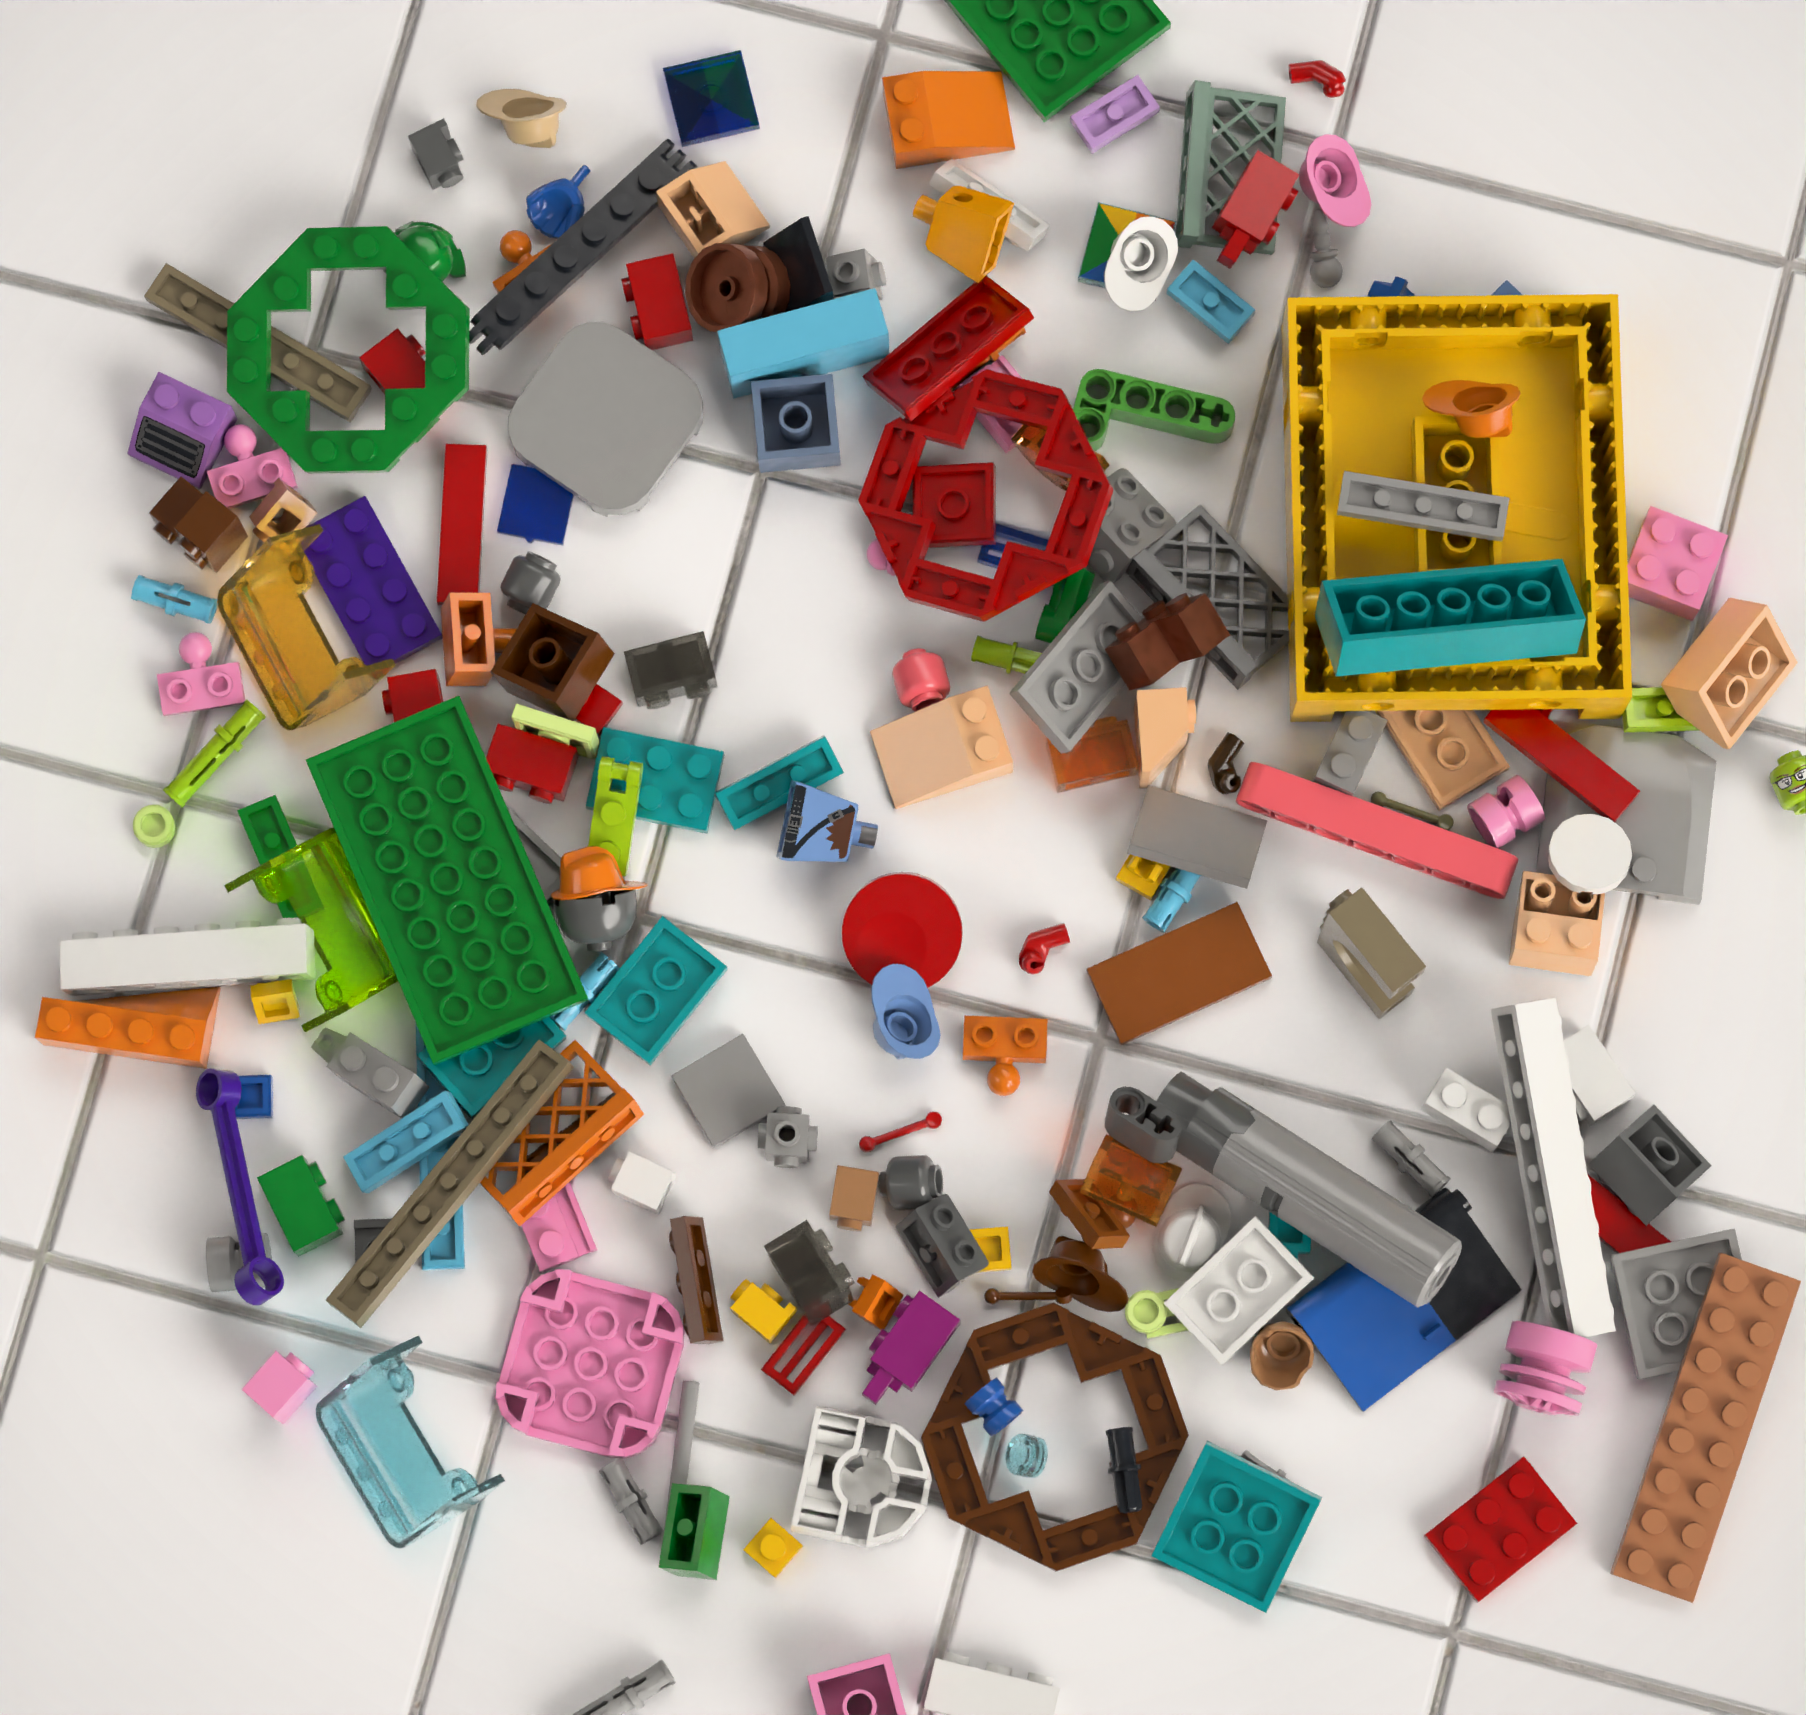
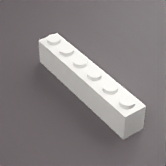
M281 918L276 920V925L261 926L259 921H239L235 923L236 928L220 929L219 924L207 923L195 925V931L179 932L178 927L163 926L154 928V934L138 935V930L120 929L113 931V937L100 938L94 932H78L72 934L71 940H59L60 990L70 996L269 983L292 979V981L314 980V930L307 924H302L299 918Z

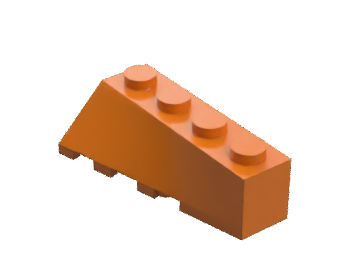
M210 987L79 1001L42 997L35 1038L45 1046L207 1069L221 988Z

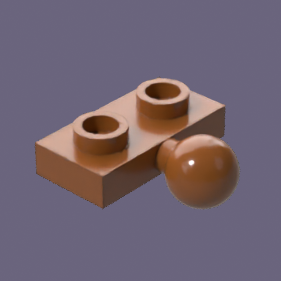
M1087 1179L1055 1180L1049 1191L1050 1195L1059 1205L1061 1212L1068 1217L1081 1234L1082 1240L1091 1249L1124 1247L1130 1237L1126 1228L1130 1227L1137 1217L1136 1206L1129 1198L1117 1196L1105 1203Z

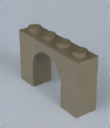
M1362 887L1354 894L1347 889L1329 903L1330 908L1325 912L1327 915L1323 918L1324 923L1320 926L1322 931L1317 943L1378 1019H1381L1412 994L1415 987L1411 982L1423 974L1426 965Z

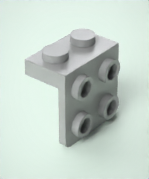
M1120 468L1108 476L1114 491L1088 561L1092 569L1105 582L1111 581L1112 583L1121 578L1137 554L1144 548L1148 549L1176 525L1175 519L1124 468Z

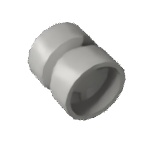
M261 1233L266 1257L272 1260L268 1234ZM231 1236L207 1239L206 1265L211 1292L236 1290L234 1283L235 1274L244 1264L239 1242H236ZM253 1272L258 1285L265 1288L262 1279Z

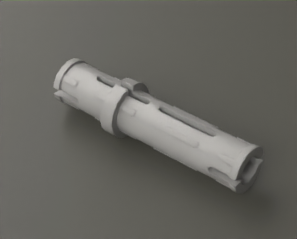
M661 1659L658 1663L632 1679H629L627 1676L620 1680V1686L573 1715H622L634 1707L639 1710L645 1706L644 1701L670 1685H674L676 1681L665 1662Z

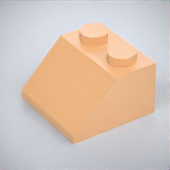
M1186 687L1136 691L1134 721L1139 789L1148 788V785L1152 784L1186 746L1188 733H1194V724H1196L1195 699L1187 700Z

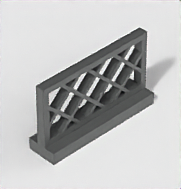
M1201 504L1147 550L1144 548L1137 554L1126 571L1129 577L1154 603L1163 600L1167 604L1175 597L1187 593L1188 597H1193L1186 589L1187 577L1209 579L1208 598L1214 608L1215 606L1237 608V625L1225 626L1230 636L1205 655L1237 690L1289 643V631L1272 629V611L1288 612L1287 594ZM1197 519L1210 531L1209 543L1187 541L1188 527ZM1181 534V541L1174 540ZM1216 538L1221 544H1216ZM1163 548L1180 549V568L1165 567L1155 555ZM1187 550L1209 552V570L1188 569ZM1216 552L1231 553L1238 560L1237 572L1215 571ZM1215 579L1237 581V599L1215 598ZM1244 582H1259L1266 589L1265 602L1243 600ZM1272 597H1273L1278 603L1272 602ZM1243 609L1265 610V629L1243 627ZM1243 636L1265 637V652L1254 660L1243 648ZM1271 638H1280L1271 646Z

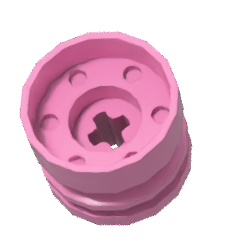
M1512 1321L1505 1350L1522 1360L1520 1365L1501 1364L1499 1372L1515 1379L1516 1382L1497 1380L1494 1393L1511 1400L1519 1407L1538 1413L1579 1416L1582 1403L1564 1395L1565 1393L1573 1395L1585 1394L1586 1387L1570 1379L1569 1376L1570 1372L1590 1373L1597 1344L1579 1335L1530 1322Z

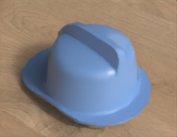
M891 964L882 968L875 975L871 986L872 1004L875 1012L872 1026L875 1040L883 1050L894 1055L898 1060L906 1057L921 1059L931 1055L939 1045L941 1034L931 996L924 979L914 969L906 965Z

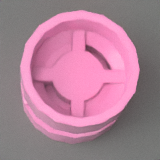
M1515 775L1499 785L1496 795L1493 796L1486 793L1467 805L1469 815L1482 838L1488 845L1498 849L1514 840L1518 829L1527 832L1546 819L1536 795L1519 775Z

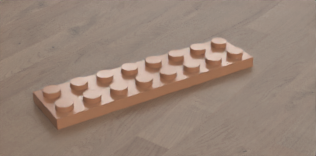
M1718 1253L1610 1574L1688 1602H1694L1801 1283L1800 1280L1723 1253Z

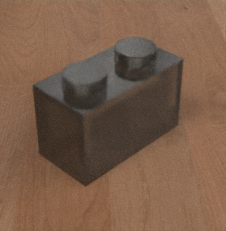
M704 631L624 651L638 707L646 705L647 709H658L669 705L672 698L686 695L687 699H696L710 694L711 688L718 687Z
M806 1220L764 1245L770 1262L810 1326L854 1301L850 1286L855 1284L843 1262L837 1265L834 1264L828 1254L834 1249L821 1228L814 1232Z

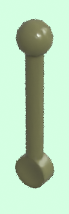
M1379 791L1371 796V803L1382 807L1386 806L1435 823L1437 827L1449 831L1454 824L1453 818L1448 814L1437 816L1388 799L1384 793Z

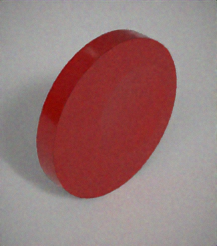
M911 872L888 873L865 884L850 901L842 924V942L846 957L857 974L871 985L875 975L882 968L891 964H902L914 969L924 979L928 988L939 982L950 971L958 958L962 944V920L958 907L950 894L934 880Z

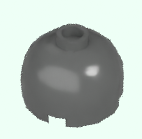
M636 889L606 891L570 900L553 899L557 924L563 934L576 943L587 944L588 951L611 949V941L623 938L633 927L637 914Z

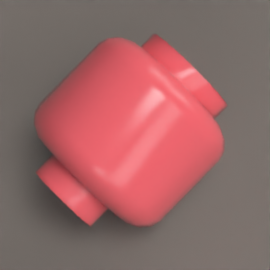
M916 648L905 652L902 656L903 659L895 664L892 676L902 705L912 708L916 712L942 701L948 696L950 682L944 661L938 654L926 652L922 648Z

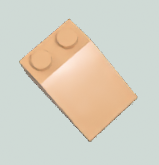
M988 685L946 698L870 731L895 809L1013 773V760Z

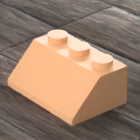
M1728 598L1663 680L1661 686L1677 714L1722 748L1730 750L1795 667L1797 661L1767 605Z

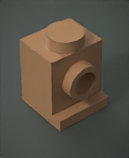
M278 477L273 483L275 485L274 488L249 518L255 525L252 532L270 547L276 542L287 550L317 515V511L309 500ZM283 508L282 516L275 519L274 516Z

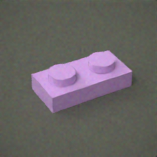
M1139 75L1070 116V122L1093 154L1159 113L1160 106Z

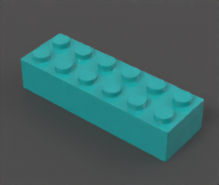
M1563 559L1324 580L1321 582L1315 611V618L1335 676L1577 654L1586 621Z

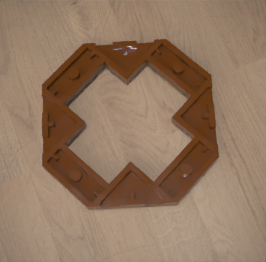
M1050 1303L973 1330L921 1439L950 1520L1058 1572L1137 1544L1189 1434L1160 1354L1146 1347L1139 1346L1103 1326L1090 1322L1058 1304ZM1067 1344L1081 1384L1121 1370L1148 1448L1135 1454L1136 1464L1141 1465V1470L1137 1471L1142 1509L1138 1512L1123 1514L1118 1512L1116 1505L1042 1530L1029 1490L990 1504L988 1503L962 1424L977 1420L980 1416L972 1414L964 1403L991 1381L988 1373L989 1370Z

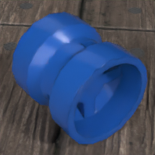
M997 1377L964 1403L972 1414L979 1415L980 1418L983 1417V1428L990 1437L1000 1432L1024 1411L1015 1400L1006 1399L1007 1396L1004 1394L1005 1387Z

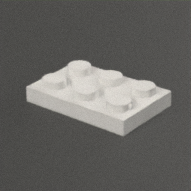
M1255 1216L1167 1299L1164 1304L1215 1359L1223 1365L1309 1284L1314 1277Z

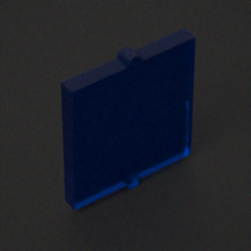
M511 464L497 533L524 538L529 544L535 540L563 546L574 494L535 468Z

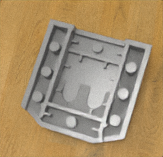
M1594 725L1570 733V736L1640 790L1639 795L1615 822L1623 829L1630 840L1632 859L1626 877L1612 890L1658 896L1659 900L1699 905L1702 900L1716 760L1678 735L1655 732H1624L1623 728ZM1547 774L1543 803L1546 819L1541 823L1536 872L1554 875L1549 868L1548 848L1553 832L1563 821L1576 815L1599 814Z

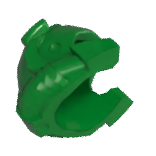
M411 221L395 229L394 233L442 282L448 275L452 278L466 276V266L461 249H457L453 236L441 226L429 222Z

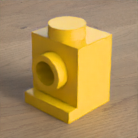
M745 1279L730 1297L735 1302L730 1307L732 1313L769 1344L773 1342L797 1313L796 1307L790 1302L785 1308L781 1307L779 1304L784 1299L766 1283L759 1288L753 1282Z

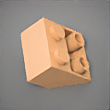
M726 161L691 169L656 191L658 207L694 258L702 249L715 243L744 245L770 228L769 223Z
M1523 871L1513 922L1509 965L1592 976L1599 957L1605 893L1592 895V892H1574L1557 881L1554 875Z

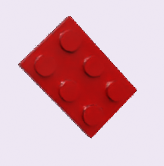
M1522 1457L1427 1532L1424 1537L1476 1603H1478L1578 1523L1527 1459Z

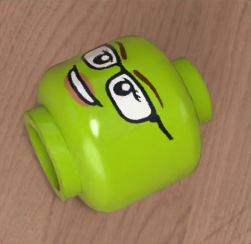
M1797 750L1777 759L1779 766L1770 773L1769 778L1782 809L1794 811L1795 815L1806 814V755L1802 756L1801 752Z

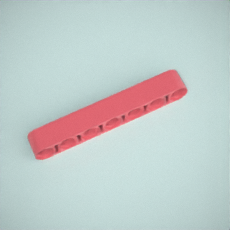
M1257 762L1249 763L1236 798L1238 805L1253 812L1492 898L1505 899L1519 861L1516 856L1504 850Z

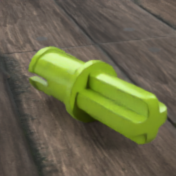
M977 635L971 661L1004 668L1007 674H1010L1011 670L1025 674L1042 653L1018 647V642H1013V645Z

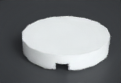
M1596 814L1576 815L1563 821L1553 832L1548 848L1549 868L1557 881L1571 891L1581 893V891L1592 892V895L1603 894L1616 888L1626 877L1632 859L1630 840L1623 829L1609 818Z

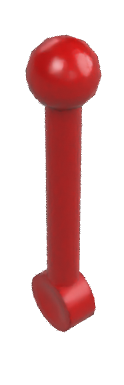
M930 1112L924 1120L874 1138L864 1136L859 1141V1147L863 1152H871L876 1145L926 1127L937 1129L942 1123V1117L938 1112Z

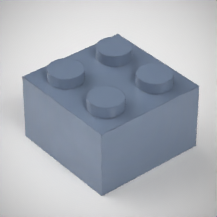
M832 374L751 381L760 473L841 465Z

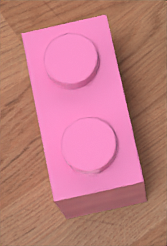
M275 1351L242 1390L274 1419L284 1424L318 1386L310 1380V1377L315 1372L297 1356L290 1352L285 1358Z

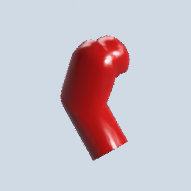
M1316 60L1288 65L1291 84L1316 81L1323 85V93L1326 97L1334 98L1343 95L1345 91L1343 83L1346 82L1343 72L1325 61Z
M1065 923L1032 932L1026 937L1019 953V965L1022 970L1032 975L1040 973L1045 966L1044 963L1049 950L1070 943Z

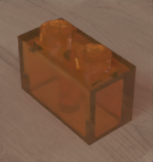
M1111 716L1096 720L1093 723V727L1087 730L1073 749L1062 754L1048 738L1046 739V749L1057 793L1135 776L1138 773V761L1127 719L1117 721V717Z
M1106 1134L1093 1159L1080 1193L1157 1227L1183 1168L1170 1162H1150Z

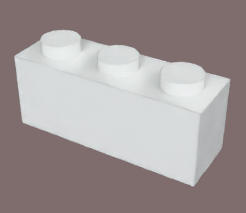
M948 1652L945 1653L944 1660L935 1658L924 1710L944 1715L1055 1714L1060 1688L1052 1686L1054 1678L1029 1672L1027 1680L1010 1676L1012 1668L987 1662L985 1670L969 1666V1657Z

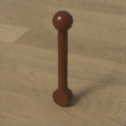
M1066 1287L1058 1288L1055 1292H999L995 1288H990L985 1292L984 1299L992 1305L997 1304L999 1300H1056L1059 1304H1067L1071 1302L1072 1294L1071 1290Z

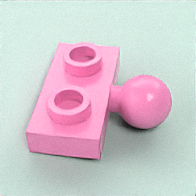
M242 424L232 426L224 436L225 448L230 454L236 456L238 461L207 471L214 497L228 509L265 498L275 485L273 483L278 477L293 489L298 488L288 454L282 448L254 456L253 451L257 443L256 435L250 427Z
M197 632L184 636L179 644V653L181 658L190 665V669L157 674L163 715L170 716L244 704L245 694L240 663L234 662L206 667V661L212 652L210 640L204 634Z

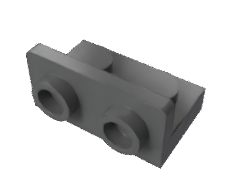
M943 1194L914 1209L895 1226L938 1298L951 1292L966 1278L981 1271L989 1264V1261L948 1194Z

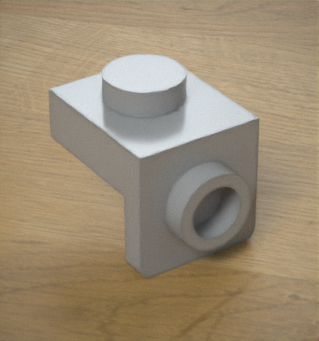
M865 249L832 255L826 258L833 296L839 297L876 288L879 300L883 299L881 286L886 285L883 265L881 262H877Z

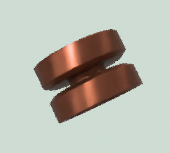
M715 243L702 249L692 261L686 276L685 296L689 311L696 322L710 332H717L721 329L784 313L790 298V280L787 268L776 253L766 247Z

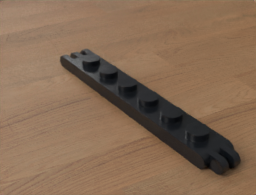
M666 139L474 315L470 321L474 327L469 331V343L473 344L484 335L486 338L476 348L481 355L486 354L493 346L502 350L658 206L657 190L698 166L691 160L679 170L677 166L685 159L686 154L678 150L668 159L666 155L673 149L675 144L670 139Z

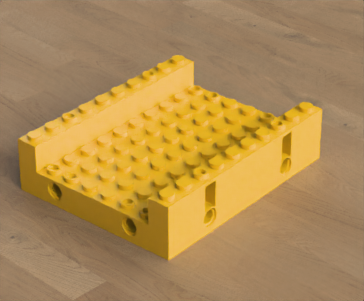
M1618 294L1287 298L1281 325L1290 722H1331L1335 711L1578 709V719H1620L1632 699ZM1470 380L1490 384H1512L1519 388L1521 394L1518 401L1512 405V432L1507 437L1474 438L1468 437L1461 432L1453 416L1433 412L1425 407L1422 400L1424 392L1431 386L1441 382ZM1344 471L1509 497L1504 538L1500 542L1337 515ZM1563 559L1586 618L1577 654L1335 676L1315 618V611L1321 582L1324 580Z

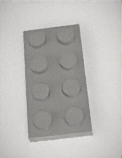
M1111 581L1103 582L1097 587L1009 693L1061 754L1070 752L1125 685L1105 648L1117 639L1115 636L1116 631L1131 622L1136 621L1138 623L1143 618Z

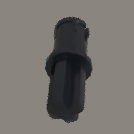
M1133 1427L1114 1428L1106 1431L1112 1467L1108 1469V1474H1113L1117 1510L1123 1514L1138 1512L1142 1509L1137 1471L1141 1470V1465L1136 1464L1132 1435Z

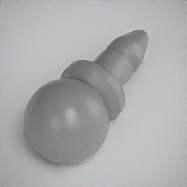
M1316 209L1313 216L1312 231L1315 233L1313 238L1317 251L1310 253V258L1314 260L1310 268V275L1316 285L1329 288L1335 286L1340 281L1343 270L1340 262L1335 258L1338 254V249H1330V235L1327 232L1329 228L1328 222L1322 210Z

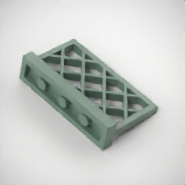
M1195 80L1186 93L1175 233L1178 247L1191 248L1192 245L1224 248L1226 240L1219 236L1204 234L1205 220L1214 212H1217L1219 215L1230 194L1218 202L1208 190V181L1219 173L1233 190L1237 181L1225 167L1239 156L1247 165L1252 158L1247 150L1260 140L1270 150L1271 158L1281 163L1286 97L1210 87L1211 82ZM1215 100L1230 102L1239 114L1224 125L1214 113ZM1242 103H1243V104H1250V105H1249L1247 108H1245V107L1242 105ZM1257 106L1275 108L1274 123L1265 130L1249 113ZM1242 118L1257 135L1244 146L1228 130ZM1213 125H1214V126L1217 128V130H1218V131H1216L1214 134H1212V127H1213ZM1272 130H1273V140L1267 135V134H1269ZM1221 134L1236 151L1223 163L1211 151V142ZM1211 163L1215 169L1209 173ZM1208 202L1212 206V208L1206 212V206ZM1276 233L1268 245L1261 242L1254 253L1272 255L1275 252Z

